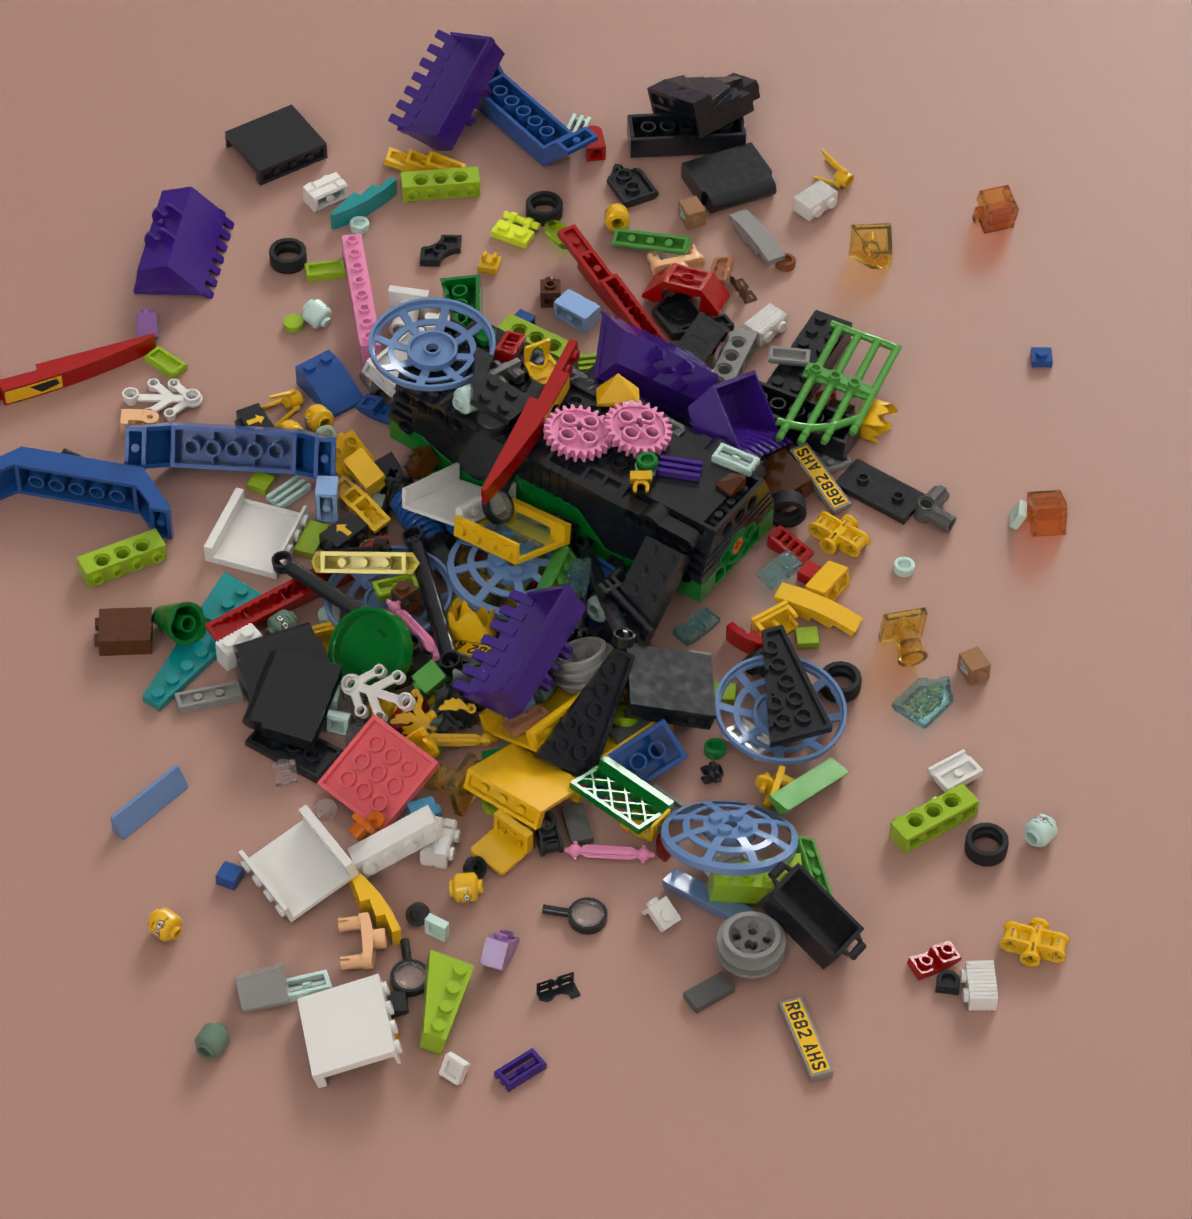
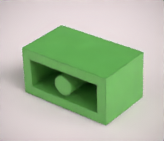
M432 659L411 676L415 680L412 685L419 690L420 694L424 695L426 693L429 697L450 680Z

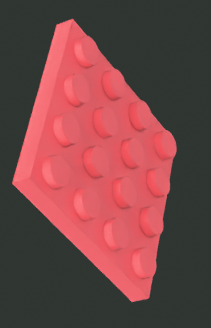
M373 714L317 784L352 812L359 814L365 821L371 812H381L385 816V824L380 829L382 830L396 821L407 807V803L414 799L441 764Z

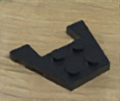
M679 292L671 297H666L652 309V316L672 339L682 338L700 313L689 300L693 297ZM725 313L712 318L721 325L728 327L730 331H733L734 323Z
M477 347L473 354L474 364L472 366L473 380L470 390V405L508 425L520 416L529 397L539 398L545 385L533 379L526 393L487 372L494 358L493 355Z

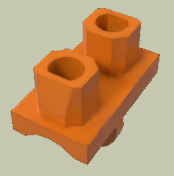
M373 811L368 814L365 821L355 812L351 816L355 823L348 832L360 842L377 833V830L384 826L385 816L379 811Z

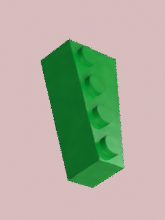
M480 274L440 278L444 298L470 305L483 315V289ZM452 310L449 311L452 319L465 326H468L473 321L466 315Z

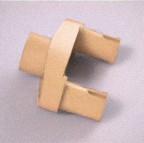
M692 245V249L686 255L661 260L657 252H653V254L651 252L647 255V261L651 265L650 269L653 275L674 263L702 269L706 263L705 258L698 252L695 245Z
M368 912L358 913L357 916L338 918L340 933L360 930L362 935L363 952L351 956H340L342 971L361 968L363 970L374 969L377 950L388 948L386 929H373Z

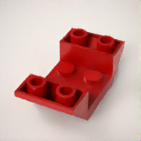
M677 263L654 275L642 293V298L652 302H661L668 290L673 293L687 294L690 297H700L699 312L706 313L709 316H719L730 296L713 272Z

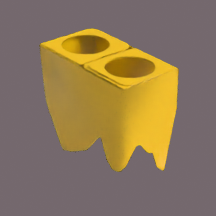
M875 398L861 424L859 438L878 443L877 439L873 436H880V434L892 428L882 415L898 413L897 408L893 404Z
M463 600L458 617L456 605L453 601V611L448 613L449 627L453 639L481 643L484 634L493 637L497 636V631L490 628V624L495 619L494 608L490 610L489 614L485 607H481L475 613L468 607L467 602Z

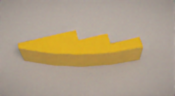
M389 147L383 165L401 171L461 168L466 166L462 162L431 150L426 155L413 149H409V152L405 153Z
M346 475L338 480L340 501L356 517L365 522L371 531L377 533L392 521L379 505Z
M784 582L780 584L772 598L778 603L787 600L798 616L808 622L813 618L829 629L834 625L851 637L863 619L858 614L824 596Z
M359 873L358 876L348 883L360 913H370L376 929L386 928L392 945L400 944L401 928L392 910L375 887Z

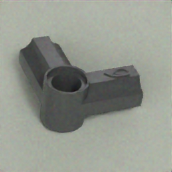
M934 486L926 495L918 498L914 518L920 523H931L948 533L955 524L957 517L940 508L949 499L950 495L944 486Z

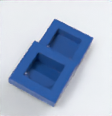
M365 394L355 406L356 410L373 420L389 425L391 405L385 404L383 397Z

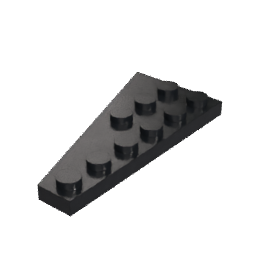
M780 625L763 629L761 637L770 748L832 732L833 726L784 626Z
M613 648L533 757L578 777L599 765L636 656L619 648Z

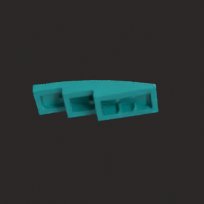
M389 177L379 187L372 184L361 195L355 192L352 193L330 213L331 228L335 230L348 225L353 217H365L386 204L397 195V180Z

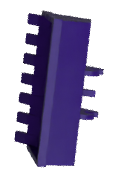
M437 30L434 37L444 42L443 47L440 48L433 44L428 46L427 52L437 56L434 62L424 57L421 59L419 65L429 70L427 76L416 71L414 72L411 79L421 84L419 90L407 85L404 94L414 98L412 103L409 104L400 99L396 107L406 112V114L402 118L392 113L388 121L398 126L397 130L399 132L407 134L437 151H452L465 125L471 127L476 123L472 113L474 109L479 110L481 105L478 102L481 96L488 97L492 94V89L487 85L505 53L498 47L492 37L456 32L448 34Z
M192 186L163 190L158 205L152 212L153 221L150 231L144 237L146 244L137 269L134 294L203 295L208 299H213L214 292L207 288L205 283L211 287L217 286L218 281L208 273L220 275L221 269L212 263V260L223 264L224 257L215 249L227 252L228 246L219 240V237L229 241L231 234L223 229L222 225L228 229H233L234 222L225 216L226 213L215 206Z
M601 310L602 319L593 378L598 380L599 383H605L616 374H620L639 388V400L642 403H650V406L653 408L657 406L658 410L690 424L691 419L688 406L703 395L707 388L715 385L719 375L691 352L685 349L681 350L671 342L668 344L664 339L658 336L654 337L651 333L643 329L641 331L635 325L627 324L622 319L616 316L612 317L609 313Z
M755 370L707 388L703 395L688 406L693 430L711 438L723 439L730 446L756 457H762L764 454L770 453V451L780 449L781 446H787V443H793V440L786 436L781 442L775 440L779 427L775 425L776 420Z
M569 584L528 591L526 594L513 589L508 598L519 603L517 608L505 604L502 605L499 613L510 618L507 623L496 619L492 621L490 628L501 634L498 638L484 634L481 643L490 647V652L486 653L475 649L471 657L482 663L480 668L466 664L462 673L472 677V681L467 683L457 679L453 684V688L464 693L463 698L473 701L508 719L525 711L537 689L549 692L554 681L547 673L549 669L557 672L560 666L554 663L557 657L563 660L570 658L573 648L566 641L587 608Z

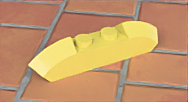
M316 551L311 561L316 573L413 574L420 564L413 552Z

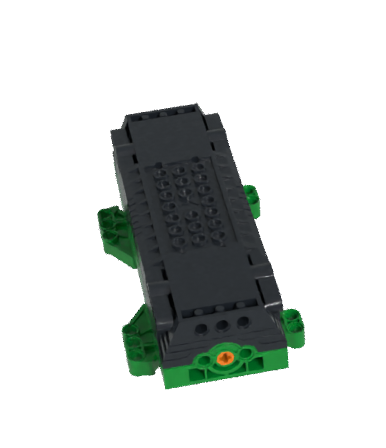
M452 318L449 320L461 325L467 331L477 324L473 320L468 326H465ZM492 325V328L496 330L497 346L505 331ZM445 327L444 332L450 334L454 339L461 335L457 331ZM475 340L476 348L479 347L487 353L489 352V346L479 345ZM467 341L458 345V353L470 354V346ZM527 342L524 343L522 350L518 356L520 360L524 356L525 346L530 345ZM535 349L531 354L530 362L542 366L545 361L543 352ZM455 361L450 367L456 372L467 361ZM523 363L521 369L525 373V381L519 385L513 381H510L509 384L526 393L532 380L529 378ZM473 364L466 372H464L460 376L465 378L466 376L472 374ZM491 364L489 365L487 372L488 370L492 369ZM414 366L404 368V370L416 376H419L421 370ZM572 368L570 389L559 410L562 411L564 405L570 409L571 404H573L575 408H579L582 405L585 410L591 407V412L598 410V416L606 415L610 407H597L596 388L603 383H598V380L590 379L588 375ZM441 370L436 372H430L428 378L443 377L447 375ZM400 373L398 374V378L416 383V380L407 378ZM451 379V380H448V381L434 382V383H428V382H426L425 384H427V385L444 384V383L454 382V380ZM396 384V392L393 394V402L389 411L390 438L407 446L412 451L415 447L429 445L440 461L431 472H438L457 462L460 464V479L482 487L519 416L511 422L510 428L505 434L498 437H486L479 434L474 427L476 411L463 414L453 406V394L457 388L444 391H418ZM488 414L483 415L478 420L481 426L488 429H496L504 425ZM669 418L668 424H672V439L666 451H662L661 455L703 461L700 480L696 482L655 474L652 477V483L649 484L648 493H645L644 485H638L637 493H634L632 489L633 484L629 482L630 471H635L636 459H634L632 453L625 456L626 451L618 452L619 447L616 446L608 448L607 453H602L601 458L594 456V461L586 458V461L583 462L581 458H578L574 462L573 457L566 460L565 454L557 456L558 450L551 451L552 445H546L547 440L543 439V433L530 453L514 472L516 474L513 480L516 483V499L548 514L559 513L564 518L578 524L579 530L576 537L586 536L592 538L595 541L594 551L596 556L603 560H606L611 554L623 560L625 563L624 573L626 575L646 535L655 537L692 557L675 592L701 603L773 526L774 500H772L773 497L765 480L762 479L766 474V470L761 463L756 466L755 471H752L750 477L746 476V486L732 497H729L715 487V483L729 473L741 474L711 461L712 455L721 443L729 445L723 439L711 438ZM655 454V455L658 457V462H659V461H660V456L657 455V454ZM575 554L576 558L579 560V565L583 571L585 568L581 561V558L579 555Z

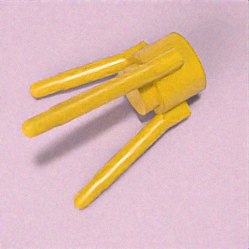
M822 149L821 153L825 156V161L837 170L834 175L836 181L818 176L813 178L818 181L822 180L826 184L833 185L838 189L841 186L848 188L854 181V175L843 168L832 156Z
M292 389L287 392L268 396L270 400L281 399L261 406L264 410L283 403L285 408L291 409L274 424L275 428L295 412L301 410L300 405L303 404V397L299 390Z

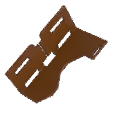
M730 276V283L739 293L745 304L758 300L752 290L747 289L749 286L743 278L735 280L733 276Z

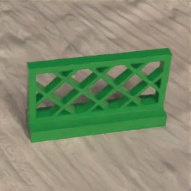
M606 755L600 758L599 765L574 779L569 785V788L636 834H640L651 827L668 808L671 809L672 813L674 806L673 800ZM581 784L591 785V788H583ZM595 785L606 786L607 790L595 789ZM597 796H606L608 800H601ZM612 797L623 798L624 801H613ZM614 808H625V812L617 811ZM630 809L641 810V813H631ZM631 819L642 820L643 823L637 825Z

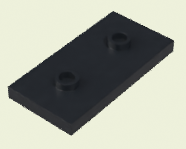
M858 458L836 480V483L845 494L903 525L914 514L918 498L926 495Z

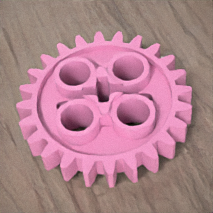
M630 400L629 404L622 401L621 406L616 403L614 408L610 407L605 415L602 427L604 428L603 434L607 435L606 441H612L611 447L618 446V452L626 451L625 456L632 453L634 459H636L643 452H651L660 456L662 451H666L672 439V424H668L669 418H663L664 412H656L657 406L651 409L649 408L650 403L644 406L641 400H639L638 404Z
M571 404L570 409L564 405L562 411L556 408L555 413L550 412L549 418L545 420L543 439L547 440V446L552 445L551 451L558 450L557 456L565 454L566 460L573 457L574 462L578 458H581L583 462L586 461V458L594 461V456L601 458L602 453L606 454L612 441H606L607 435L603 434L604 428L602 426L605 415L598 416V410L591 412V407L585 410L582 405L579 408H575Z

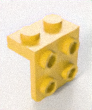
M351 429L346 434L341 432L335 436V472L340 478L346 475L352 481L354 478L347 471L343 463L344 459L361 447L373 462L375 459Z
M498 809L493 814L494 828L471 847V854L482 857L487 866L498 874L504 875L533 850V832L529 827L523 826L511 815Z

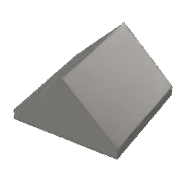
M285 963L239 972L235 981L243 1013L289 1004Z

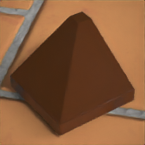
M729 473L715 483V487L729 497H732L746 486V476Z

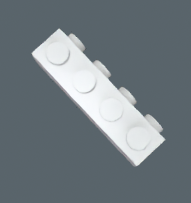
M426 805L347 849L357 871L365 878H368L443 837L444 834L436 816L430 807Z

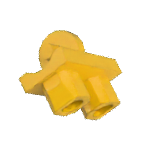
M779 765L777 772L771 777V774L768 772L756 777L755 785L759 788V792L765 793L766 791L762 807L768 809L772 804L768 796L794 780V778L784 774L786 767Z

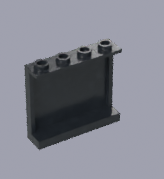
M292 104L225 131L226 147L233 146L254 169L256 180L260 186L328 158L327 143Z
M634 643L632 648L623 649V651L636 656L627 681L628 703L624 709V718L657 722L664 718L668 724L710 730L716 718L711 655Z

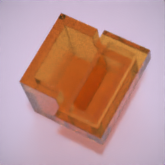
M1009 185L979 191L976 199L979 206L975 207L972 216L974 224L980 223L984 234L1013 228L1019 208Z
M1061 490L1027 492V517L1025 522H1030L1029 530L1033 537L1066 535L1067 502Z

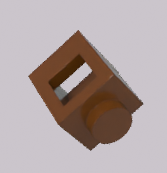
M554 277L540 279L541 308H554V301L556 299H545V296H556V299L561 296L560 279H555Z
M429 445L415 447L413 449L414 453L409 456V461L404 465V468L412 479L427 477L440 461Z
M408 579L397 582L396 586L390 590L392 601L397 602L399 600L401 602V609L409 614L421 607L419 589ZM409 600L411 603L406 605L405 601Z

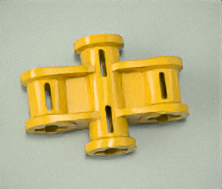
M822 511L819 513L818 519L808 525L810 534L820 540L821 549L830 555H833L838 548L850 557L856 558L860 555L861 550L871 542L867 533L858 529V521L849 514L844 515L840 520L830 513Z
M1032 918L1028 925L1015 921H1008L1004 924V935L999 941V946L1004 951L1020 954V961L1024 965L1029 967L1038 966L1041 959L1053 963L1065 961V949L1070 943V938L1062 932L1049 930V923L1045 919Z

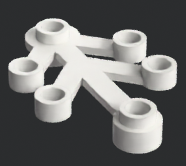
M149 379L147 382L148 390L158 392L159 394H139L138 390L134 387H128L122 391L123 402L128 406H134L137 402H158L152 407L145 408V410H152L157 413L172 403H178L174 407L164 410V419L168 422L176 420V414L187 407H198L203 402V396L197 389L187 390L180 384L178 379H170L168 381V389L161 385L158 379ZM171 392H178L180 395H174Z
M377 664L373 669L360 676L356 674L345 675L341 680V688L345 694L351 695L355 706V715L360 719H365L370 714L369 708L362 702L360 692L367 694L373 714L378 717L383 715L382 720L384 722L388 721V715L382 711L378 698L396 704L404 712L413 710L416 700L410 693L402 692L397 695L383 690L394 683L401 685L406 681V675L401 670H395L390 676L386 677L388 674L387 668L382 664ZM401 675L400 679L396 680V677ZM375 677L382 679L372 685L364 684Z

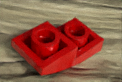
M733 621L726 625L725 640L739 650L749 654L756 647L762 648V637L753 630L747 634L742 627H739Z
M947 941L932 945L926 953L909 957L907 965L917 979L921 980L948 969L961 961L962 957L952 943Z

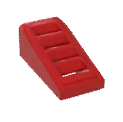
M506 331L495 348L493 361L498 360L502 364L517 358L527 335Z
M781 525L768 536V548L800 567L814 555V551Z

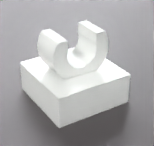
M450 1051L444 1057L439 1074L458 1086L463 1083L470 1063Z

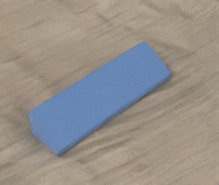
M174 765L110 817L112 831L116 835L126 839L188 788V784L179 766Z
M676 868L662 881L665 889L724 920L740 912L754 911V909L743 903L709 901L707 884Z

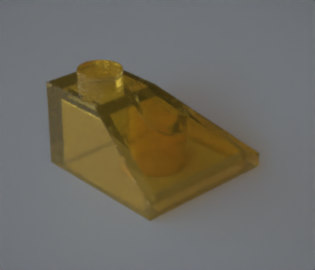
M891 223L851 225L849 256L870 269L891 268Z

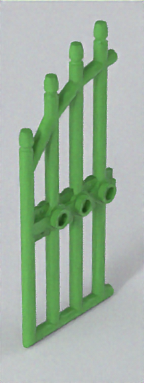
M831 320L829 328L834 329L817 362H809L805 367L802 377L807 380L785 419L777 418L775 425L781 427L775 440L781 442L788 430L794 429L802 431L797 439L798 445L802 446L806 442L810 432H824L821 444L826 445L835 430L850 425L852 426L849 429V434L854 436L865 419L902 346ZM841 333L853 336L836 369L829 370L824 368L823 366ZM860 340L872 343L854 377L843 375L842 373ZM879 347L891 350L873 386L861 382ZM813 384L825 385L826 387L807 423L794 421ZM833 390L845 393L830 423L815 424ZM857 397L865 400L857 415L841 420L852 398Z

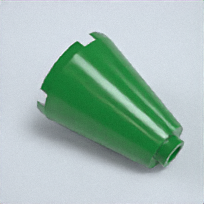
M180 602L160 605L153 611L152 619L155 625L180 645H191L196 640H200L206 631L205 624L207 623V618L204 617L202 607L196 603Z

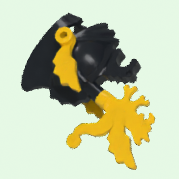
M453 668L450 683L447 685L443 684L438 689L436 695H430V699L426 700L428 705L435 704L436 707L424 713L421 709L423 697L418 689H412V696H417L416 705L413 709L414 714L402 711L400 714H395V718L391 719L389 723L409 724L413 722L411 725L402 726L404 730L402 734H407V736L421 726L425 730L428 728L431 733H434V730L437 728L430 726V722L442 713L444 717L438 726L437 732L447 733L449 727L458 731L459 726L464 730L466 727L471 728L472 725H476L477 722L473 713L475 711L482 712L486 708L463 698L464 693L453 688V684L457 679L467 683L471 682L467 675L463 674L459 669Z

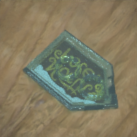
M949 676L928 680V678H918L892 703L893 709L921 728H928L954 702Z

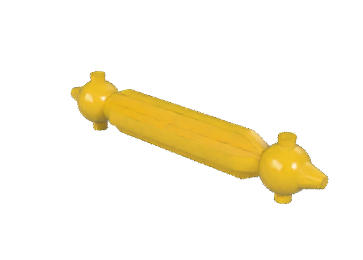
M476 733L430 734L436 741L437 747L477 746L479 744L490 746L498 741V738L493 737L489 733H484L481 736Z

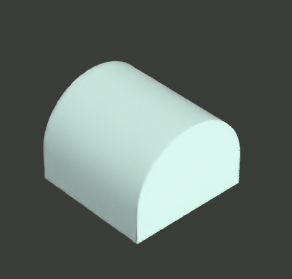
M330 709L327 714V732L346 735L347 728L353 719L352 713Z

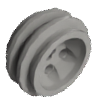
M584 637L568 642L573 648L570 658L563 660L557 657L554 663L560 666L557 672L551 669L556 685L569 693L578 694L581 692L613 649L612 645L606 643L604 639Z
M740 912L726 919L718 929L716 953L719 962L727 971L741 978H761L773 973L782 964L785 957L787 939L784 929L775 919L762 912Z

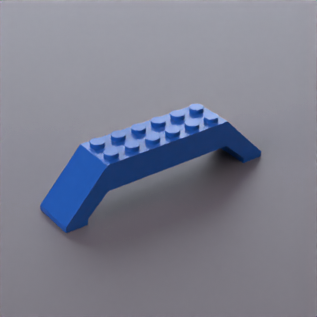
M500 64L487 85L492 89V94L488 97L481 96L478 102L481 105L479 111L542 166L564 158L598 140V136L587 126L573 133L503 72Z
M185 422L125 426L124 464L143 467L144 469L179 467L297 474L317 479V476H335L336 437L302 429Z
M23 446L0 456V500L20 493L139 514L151 530L157 529L161 538L172 540L174 537L171 507L143 467Z

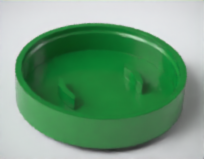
M361 607L345 615L336 625L331 635L328 649L330 662L342 666V678L347 674L360 676L373 669L377 664H382L387 668L388 674L386 677L390 676L395 670H401L407 675L413 656L412 638L403 620L391 611L375 607ZM398 675L396 680H399L401 675ZM375 677L364 684L372 685L382 679ZM394 683L383 690L390 692L398 685Z

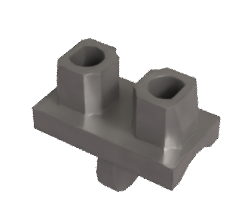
M518 357L502 364L498 360L491 362L492 369L488 370V372L509 384L510 381H513L519 385L525 381V373L521 369V360Z

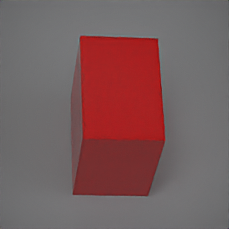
M806 560L797 571V580L807 584L822 566Z

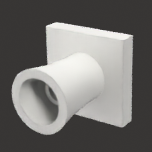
M390 285L388 290L390 309L410 300L430 298L429 290ZM431 308L408 312L412 321L425 319L426 313H432ZM400 316L393 319L389 327V332L392 336L405 326Z

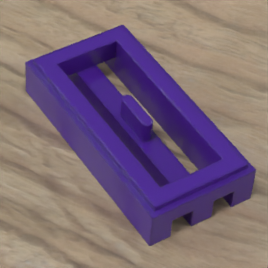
M660 455L656 475L699 482L703 461Z
M531 1048L494 1071V1077L499 1079L501 1085H505V1089L510 1092L547 1069V1063ZM534 1057V1059L530 1062L526 1063L525 1065L523 1064L524 1062ZM516 1068L515 1071H513L507 1076H504L505 1074Z

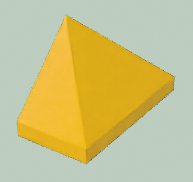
M616 374L596 388L597 407H614L616 403L621 406L622 401L627 402L630 400L638 403L639 388L620 374Z

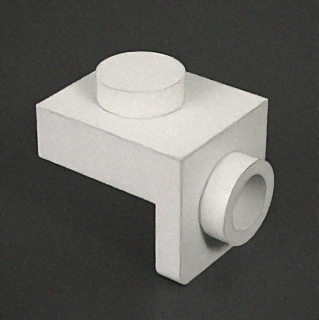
M657 896L646 903L647 908L642 911L643 915L649 914L660 932L665 931L681 920V917L667 896L658 899Z

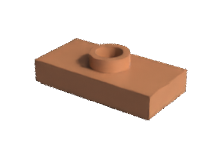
M715 257L710 272L715 274L723 286L728 285L735 263L734 257Z
M536 704L523 713L501 723L502 728L515 738L548 716L550 711L540 704Z

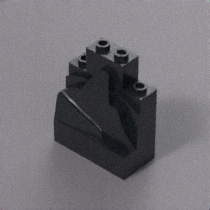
M736 73L725 77L686 78L684 75L664 79L647 88L653 113H675L695 120L699 138H703L754 111L753 101L760 98L757 80Z

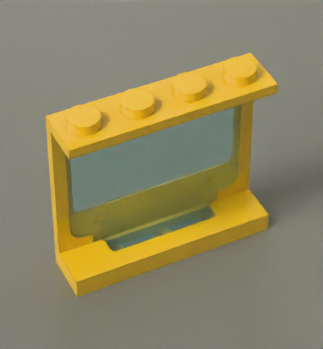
M512 496L514 514L507 523L495 525L488 519L474 523L460 515H455L454 536L515 565L570 544V523ZM504 501L502 505V513L496 515V517L501 520L505 517L506 513Z

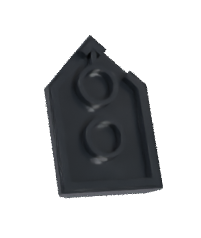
M614 164L613 171L607 179V184L626 208L654 200L658 197L659 192L641 169L634 167L633 169L624 168L621 164Z

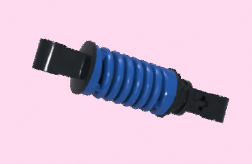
M392 451L375 460L374 463L384 473L385 481L389 486L387 489L389 496L388 506L394 512L401 527L404 530L410 526L420 527L425 537L424 545L426 551L437 557L447 567L449 553L455 544L454 537L449 533L443 522L402 508V488L414 483V480L404 475ZM454 559V567L459 566L456 559Z

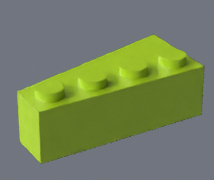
M801 853L795 854L786 865L794 867L799 863L802 866ZM763 858V859H758V860H759V861H763V860H767V859H770V858ZM749 861L736 862V863H749ZM785 869L776 880L779 881L788 871ZM769 872L744 876L710 873L707 882L709 901L757 904L774 884L768 876Z
M430 950L425 968L420 1048L442 1055L475 965Z

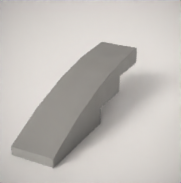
M747 209L729 214L728 218L746 246L750 245L757 256L761 255L767 266L785 260L786 255L776 240Z

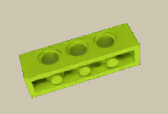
M478 166L400 172L403 202L481 196Z
M511 313L497 327L505 332L512 331L527 335L525 342L533 344L538 340L550 339V355L559 360L568 343V340ZM542 347L536 348L537 350L542 352Z
M154 528L78 556V572L89 589L167 560L166 544L157 529Z
M963 783L957 787H951L944 794L931 798L920 807H914L903 816L894 818L890 822L889 837L904 854H907L976 816L979 800Z

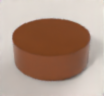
M785 253V260L777 262L776 267L780 271L789 272L795 268L796 258L792 254Z

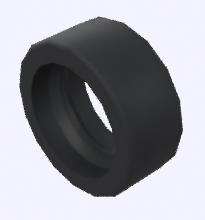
M538 191L527 198V218H533L535 222L541 223V226L545 227L554 225L561 220L563 201L556 193ZM548 205L555 209L549 212H540L534 208Z
M295 238L276 240L269 248L271 267L282 274H294L304 268V263H307L306 246ZM285 252L299 255L296 258L287 260L277 257Z
M786 489L771 494L772 500H774V526L778 527L781 525L784 528H790L801 524L805 520L807 515L806 501L801 493ZM785 505L797 507V509L791 512H779L775 510L776 508Z
M837 661L827 664L823 668L831 677L842 676L853 682V685L841 688L846 703L854 700L859 695L862 677L856 666L849 662ZM825 685L820 692L826 699L836 702L830 688Z
M993 823L973 825L965 837V854L970 861L983 867L1000 864L1005 859L1008 851V835L1004 829ZM979 838H990L998 842L1000 848L994 851H983L975 847L973 842Z

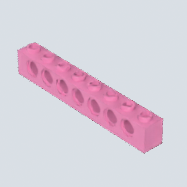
M362 235L342 236V253L361 364H365L370 358L368 344L370 331L377 320ZM376 342L375 354L377 356L381 353V344Z

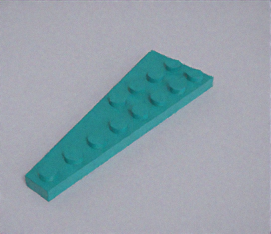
M224 572L201 606L204 610V617L207 618L208 623L262 595V593ZM207 629L202 638L191 643V645L176 644L143 694V702L160 712L175 698L174 693L182 692L217 660L216 642Z

